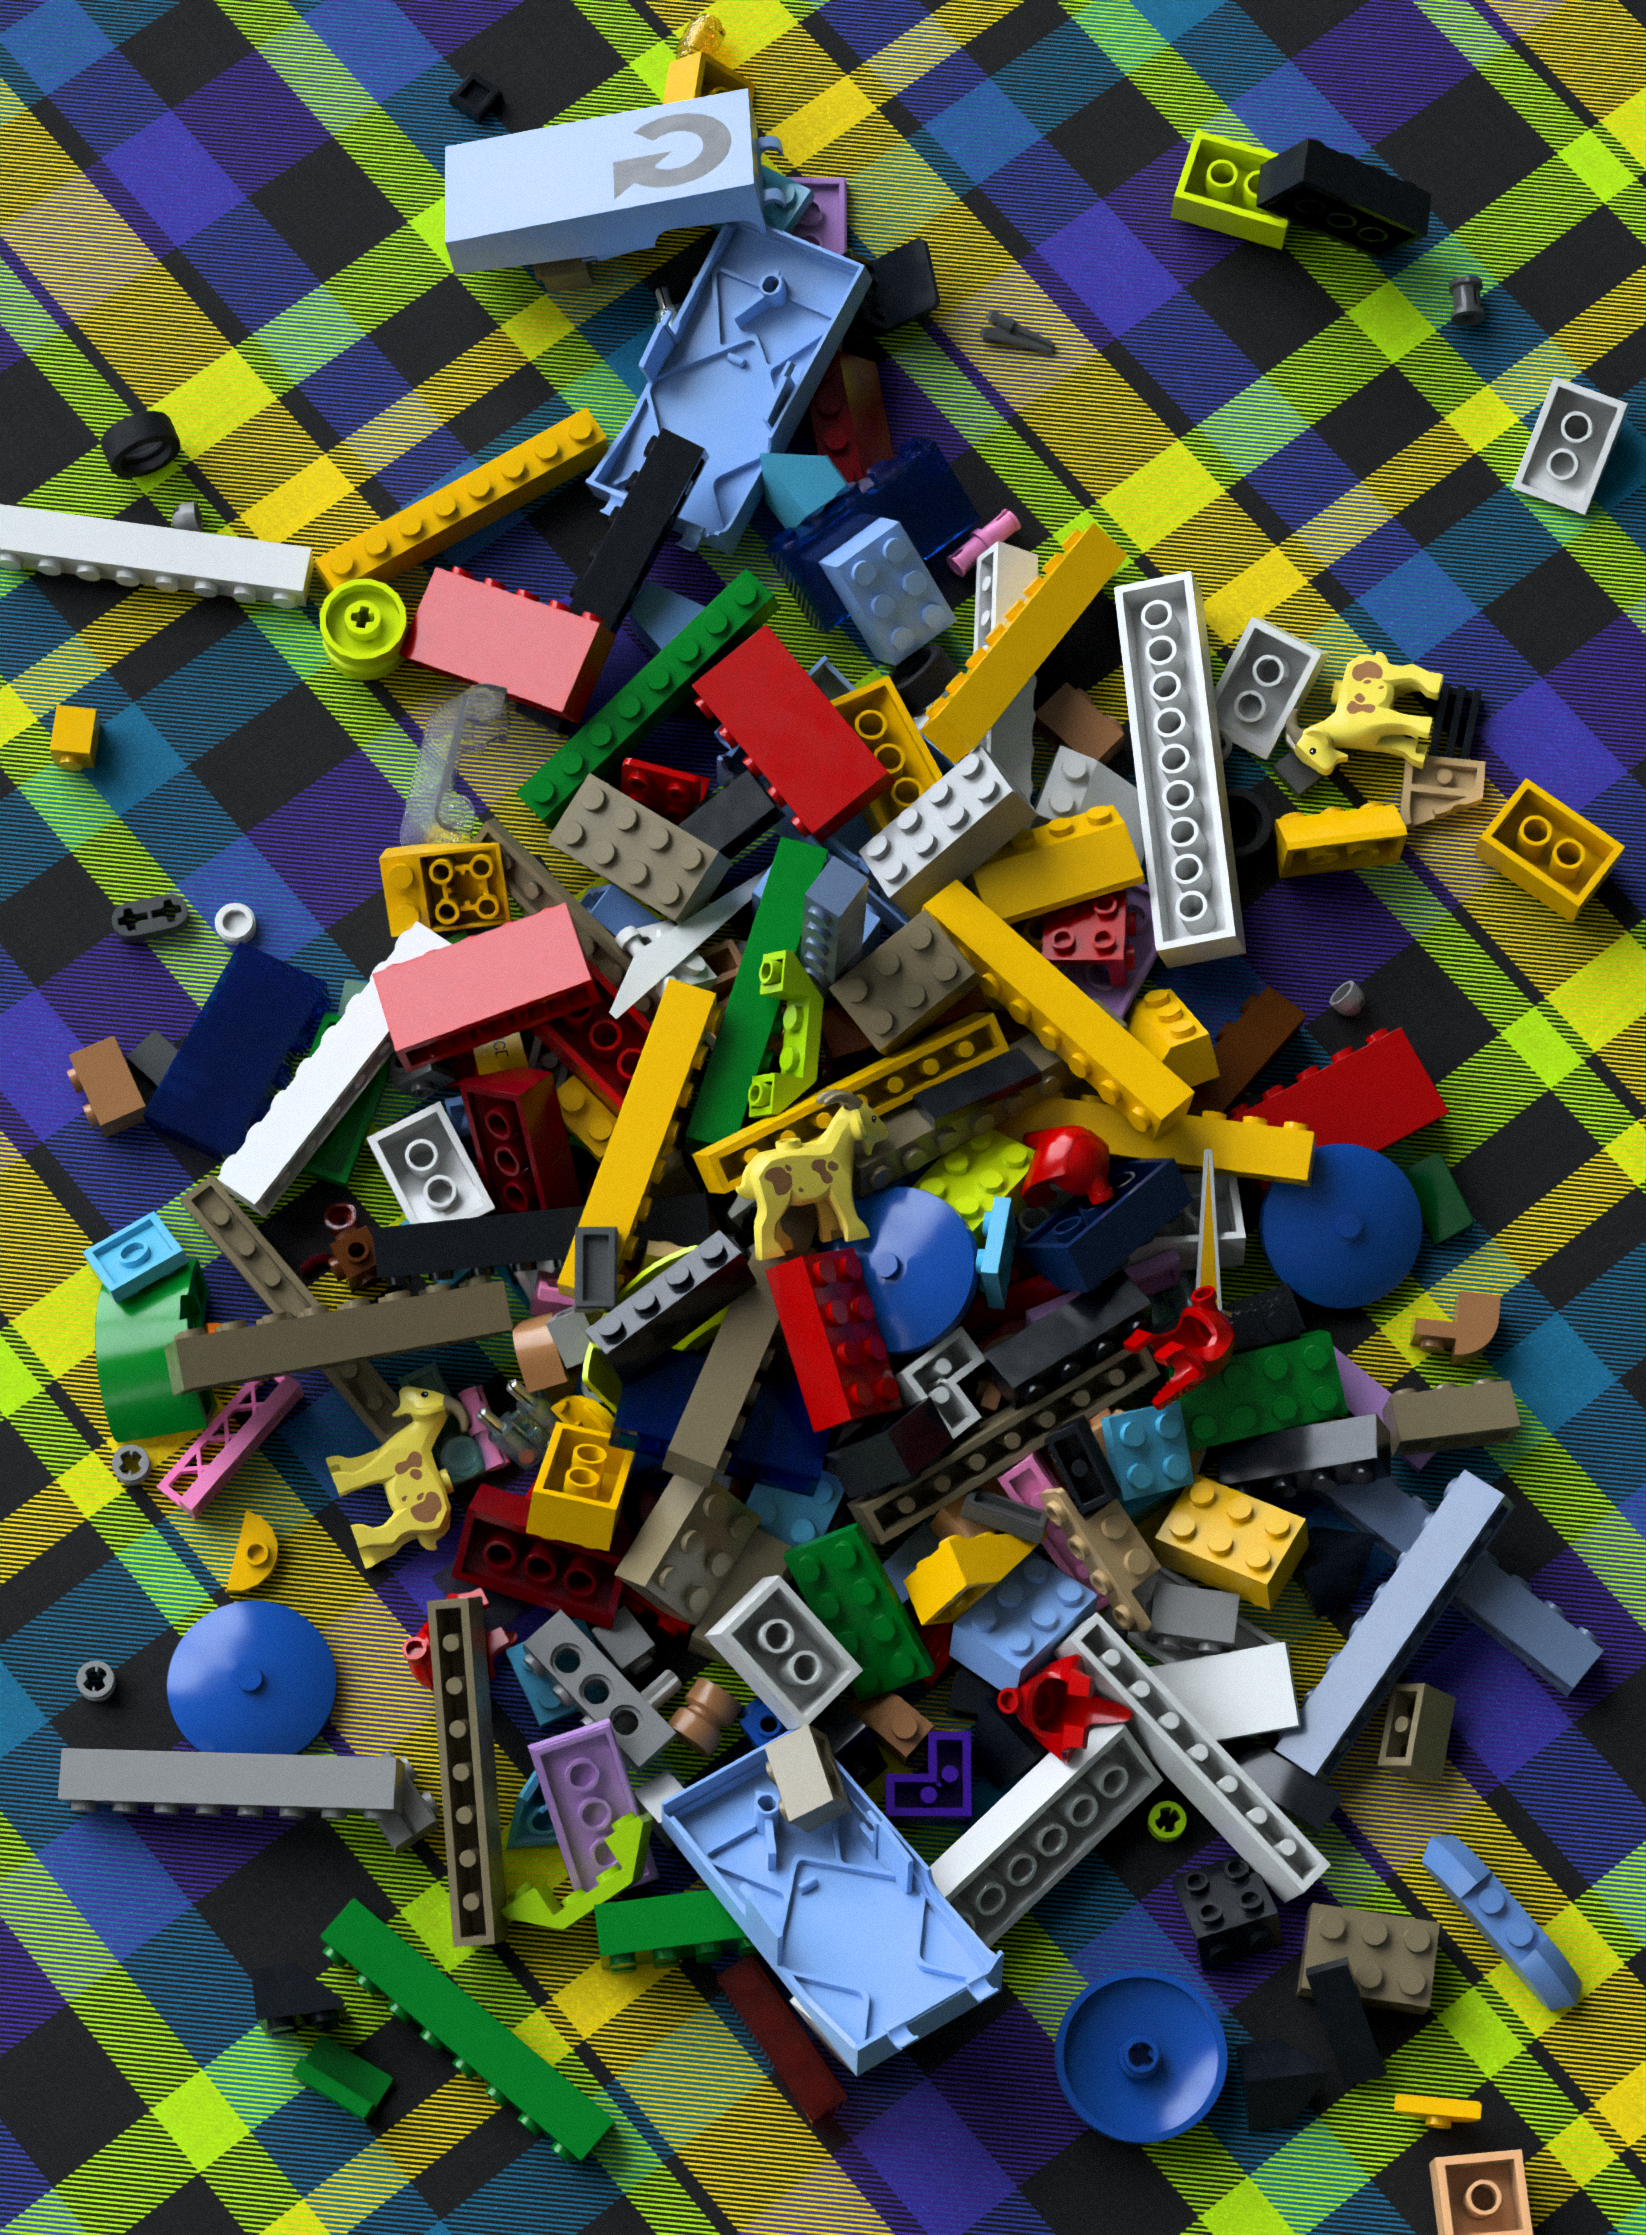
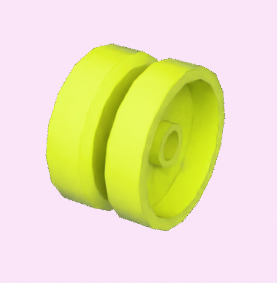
M353 579L337 586L325 598L319 613L320 632L323 639L324 652L331 665L344 676L359 681L377 680L393 673L405 659L399 655V651L409 631L406 608L399 594L387 584L373 579Z

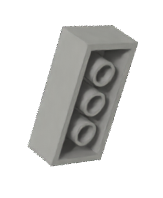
M980 744L858 852L889 899L913 919L921 912L922 906L954 880L957 879L963 882L1038 816V813L1006 768Z

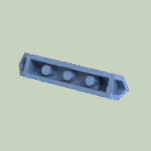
M1453 1834L1431 1836L1421 1862L1436 1883L1542 2005L1550 2011L1576 2005L1582 1982L1569 1962L1544 1931L1481 1859Z

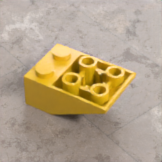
M500 843L410 845L386 848L379 857L391 937H398L404 931L410 930L416 921L433 932L501 925L512 921Z
M1046 1530L1043 1534L1041 1541H1043L1048 1536ZM993 1531L981 1533L976 1537L963 1538L962 1535H952L943 1539L938 1544L939 1548L931 1556L920 1560L916 1564L917 1569L903 1580L921 1626L955 1622L1000 1582L1038 1543L1010 1533L995 1535Z

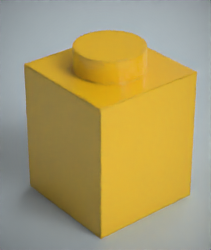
M56 706L50 752L54 764L70 771H80L83 767L94 768L101 727L97 709Z

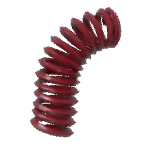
M319 1252V1257L315 1253V1258L312 1254L313 1258L309 1256L308 1260L302 1263V1266L299 1265L303 1271L301 1274H308L318 1264H328L327 1260L329 1257L330 1259L333 1258L331 1254L328 1255V1253L324 1254V1252H322L321 1256Z

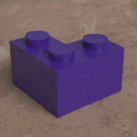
M928 1731L927 1774H886L885 1817L892 1825H970L972 1817L971 1731Z

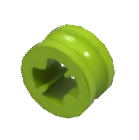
M1160 1802L1150 1811L1147 1821L1148 1830L1158 1841H1174L1184 1832L1187 1822L1186 1813L1176 1802ZM1169 1811V1817L1175 1814L1178 1818V1821L1173 1825L1172 1832H1164L1165 1826L1161 1830L1157 1827L1156 1822L1160 1820V1812Z

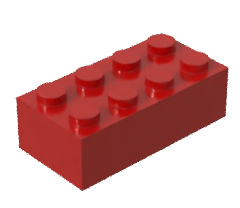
M588 960L601 1002L530 1027L529 1029L618 1118L652 1024L633 1005L618 1019H615L609 1011L619 990Z
M854 1247L803 1255L765 1270L813 1432L865 1423L903 1409L899 1388L894 1380L887 1357L886 1345L879 1331L874 1314V1306L869 1298L862 1275V1266L857 1259Z

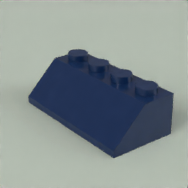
M1174 1158L1117 1159L1109 1166L1107 1175L1109 1186L1112 1187L1115 1194L1112 1198L1092 1205L1088 1195L1081 1197L1074 1195L1012 1247L1015 1254L1059 1290L1080 1291V1293L1095 1290L1102 1284V1278L1112 1270L1125 1265L1129 1261L1128 1256L1137 1248L1152 1242L1157 1231L1164 1225L1180 1218L1182 1215L1181 1211L1194 1201Z

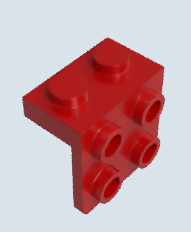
M625 758L622 765L620 792L673 823H681L692 814V809L699 802L706 799L710 788V778L636 758Z
M1115 891L1044 913L1042 956L1051 964H1108L1110 985L1127 986L1128 970H1135V946H1129V936H1136L1137 916L1136 912H1129L1127 891Z

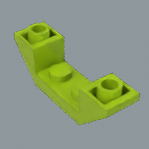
M790 950L763 954V962L759 970L761 981L760 995L787 1001V1008L783 1016L785 1028L783 1050L779 1058L781 1073L775 1072L752 1076V1084L748 1091V1101L750 1104L749 1118L757 1119L779 1115L817 1081L824 999L795 953Z
M631 1811L611 1825L615 1832L605 1838L604 1841L623 1869L620 1870L619 1866L615 1864L595 1878L599 1885L587 1893L583 1888H580L561 1901L565 1907L564 1909L546 1882L534 1888L528 1882L508 1895L512 1903L501 1909L504 1917L565 1930L593 1913L594 1905L608 1903L643 1878L653 1824L651 1814L647 1812L636 1817L633 1811Z

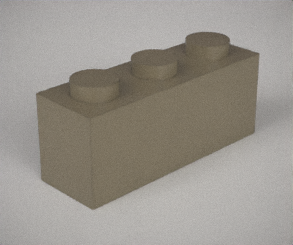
M1485 1378L1474 1382L1472 1385L1456 1387L1453 1383L1438 1385L1432 1390L1416 1392V1389L1413 1388L1401 1389L1389 1396L1382 1410L1385 1426L1390 1431L1392 1457L1512 1442L1521 1427L1510 1380L1496 1382L1493 1378Z

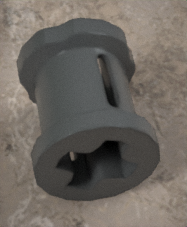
M1471 275L1461 276L1449 282L1450 294H1453L1454 310L1451 312L1453 324L1472 326L1485 320L1486 311L1481 307L1480 291L1483 290L1481 278Z

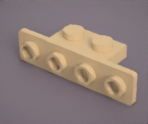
M1064 1488L1045 1489L1039 1496L1045 1504L1044 1511L1047 1517L1060 1527L1068 1539L1067 1546L1070 1552L1083 1562L1091 1574L1089 1576L1091 1584L1100 1594L1106 1597L1112 1606V1615L1116 1622L1129 1632L1149 1630L1153 1624L1132 1591L1160 1569L1161 1565L1118 1499L1116 1498L1097 1507L1083 1518L1077 1512V1507Z

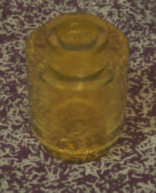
M710 14L692 16L676 47V60L699 51H703L714 58L726 35L721 21Z

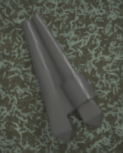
M995 311L985 314L988 323L995 325V328L985 327L980 330L979 333L983 340L1052 354V348L1055 346L1054 342L1016 323V320L1004 314L1001 315Z

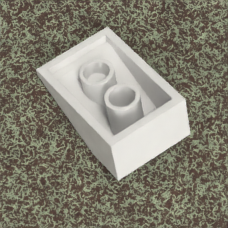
M1553 377L1511 488L1586 515L1631 404Z
M1251 617L1214 689L1219 729L1224 731L1233 743L1268 760L1287 730L1286 720L1288 715L1294 709H1300L1330 654L1262 618Z
M1060 745L1048 767L1033 807L1038 816L1032 821L1031 829L1049 824L1050 821L1056 818H1069L1086 813L1089 809L1096 806L1113 804L1127 826L1140 866L1145 855L1137 788L1098 760Z
M440 1101L366 1138L409 1224L483 1217L496 1210Z

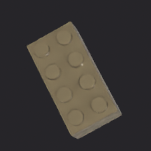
M591 773L584 780L546 841L565 855L677 924L682 923L705 908L733 863L719 851Z

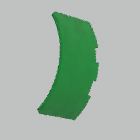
M197 1258L189 1259L188 1263L179 1267L173 1274L160 1278L141 1289L138 1294L126 1298L117 1304L102 1284L95 1324L96 1362L102 1401L112 1436L116 1442L120 1443L208 1428L217 1408L212 1389L173 1396L164 1349L166 1345L174 1341L173 1335L179 1334L180 1331L204 1327L205 1311L210 1290Z

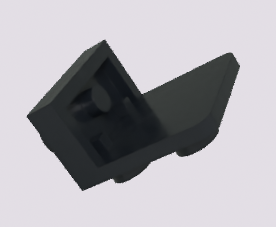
M916 238L874 261L851 250L842 254L846 258L865 265L873 280L851 322L852 326L880 338L937 309L940 305L930 251L925 240Z
M1240 1855L1176 1875L1172 1879L1173 1889L1193 1932L1196 1956L1202 1972L1215 1967L1226 1966L1231 1962L1256 1954L1266 1953L1271 1949L1283 1946L1279 1914L1263 1878Z

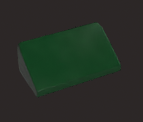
M1440 1152L1432 1154L1402 1171L1417 1195L1421 1208L1422 1222L1434 1247L1472 1231L1475 1224L1474 1219Z

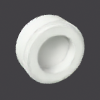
M230 903L223 906L216 914L215 928L223 942L237 946L245 944L252 939L256 932V920L252 910L246 905Z

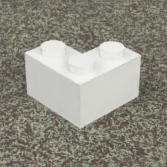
M962 1326L953 1330L937 1344L929 1347L893 1375L899 1388L902 1406L931 1397L953 1439L981 1418L979 1412L957 1384L958 1381L985 1361L984 1355Z

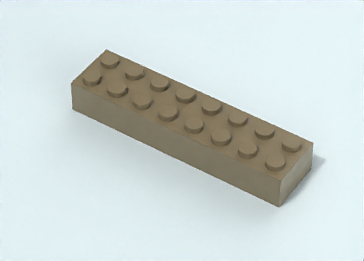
M486 1275L467 1279L466 1282L458 1284V1289L451 1290L450 1282L425 1287L426 1289L418 1291L419 1296L414 1297L410 1296L409 1290L385 1294V1297L378 1298V1303L370 1304L369 1297L345 1301L344 1304L337 1306L338 1310L329 1312L328 1305L305 1308L302 1312L296 1313L297 1318L288 1319L287 1312L262 1316V1319L256 1320V1325L247 1327L246 1320L244 1319L220 1324V1327L215 1328V1333L205 1334L204 1327L180 1331L179 1334L173 1335L174 1341L164 1347L173 1396L498 1337L513 1330L504 1280L492 1282L491 1276Z

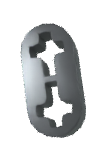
M164 894L127 902L115 909L112 915V926L115 934L121 941L126 943H138L182 932L189 922L188 907L185 901L175 894ZM173 906L175 912H179L175 914L176 920L173 922H168L166 916H163L166 914L165 908ZM133 915L135 920L138 921L135 924L136 929L128 931L127 926L123 925L126 923V916Z

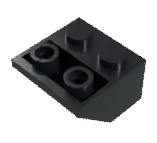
M292 1962L251 1969L257 2022L264 2033L271 2032L272 2038L294 2036L298 2034L297 2028L314 2026L315 2031L318 2032L335 2030L341 2027V2021L349 2020V2012L343 1999L296 1963Z

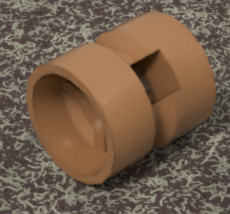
M699 1677L685 1696L689 1707H680L673 1713L667 1723L676 1731V1739L696 1753L710 1758L721 1742L722 1733L719 1728H731L743 1710V1706L732 1695L716 1684Z

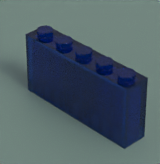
M914 437L905 441L898 447V454L888 461L881 460L872 465L867 470L868 475L858 483L852 482L847 484L836 493V499L826 506L822 505L808 517H804L806 520L796 528L790 527L781 531L774 537L773 541L775 543L765 550L813 629L829 632L850 616L818 562L880 517L901 523L923 562L981 520L934 440Z
M240 941L145 1109L143 1116L147 1127L221 1163H224L229 1156L236 1155L246 1142L245 1138L250 1128L255 1123L261 1122L271 1110V1100L277 1089L283 1090L287 1086L293 1073L291 1064L297 1053L303 1055L312 1039L310 1030L316 1019L321 1021L325 1011L328 1012L332 999L329 998L327 982Z
M670 1348L622 1385L608 1445L665 1460L669 1445L707 1357L697 1351L690 1350L684 1352ZM759 1371L755 1381L762 1383L753 1407L745 1404L741 1415L747 1417L739 1440L730 1439L726 1450L733 1453L724 1475L813 1497L821 1477L831 1430L813 1432L798 1380L790 1379L780 1372L770 1371L766 1373Z

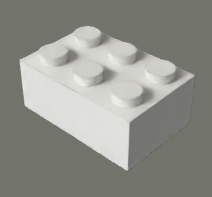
M780 1575L763 1577L704 1635L788 1730L799 1729L810 1724L863 1671L860 1665Z

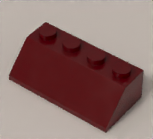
M836 351L806 410L814 455H828L851 486L824 507L825 517L832 518L903 507L877 364L870 360Z
M520 1066L460 1081L459 1087L483 1184L496 1208L495 1211L491 1212V1216L584 1206L552 1072Z
M481 1483L467 1509L451 1577L556 1612L561 1609L568 1616L611 1629L627 1584L615 1576L614 1573L638 1534L616 1527L609 1551L588 1549L579 1544L556 1539L547 1540L538 1535L526 1533L531 1499Z

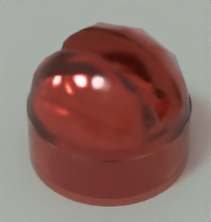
M335 1203L324 1214L327 1230L334 1237L346 1229L352 1227L358 1229L359 1220L356 1210L349 1203ZM345 1216L347 1224L340 1226L338 1218Z

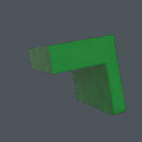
M321 2035L305 2061L300 2058L291 2072L295 2080L366 2124L393 2083L391 2076L325 2035Z

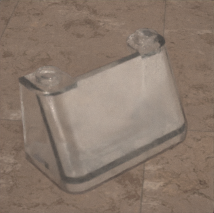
M488 683L473 685L431 713L424 733L400 827V842L402 846L472 842V829L475 821L474 806L467 797L453 793L463 752L483 756L485 746L491 741L499 739V741L507 742L511 726L507 687Z

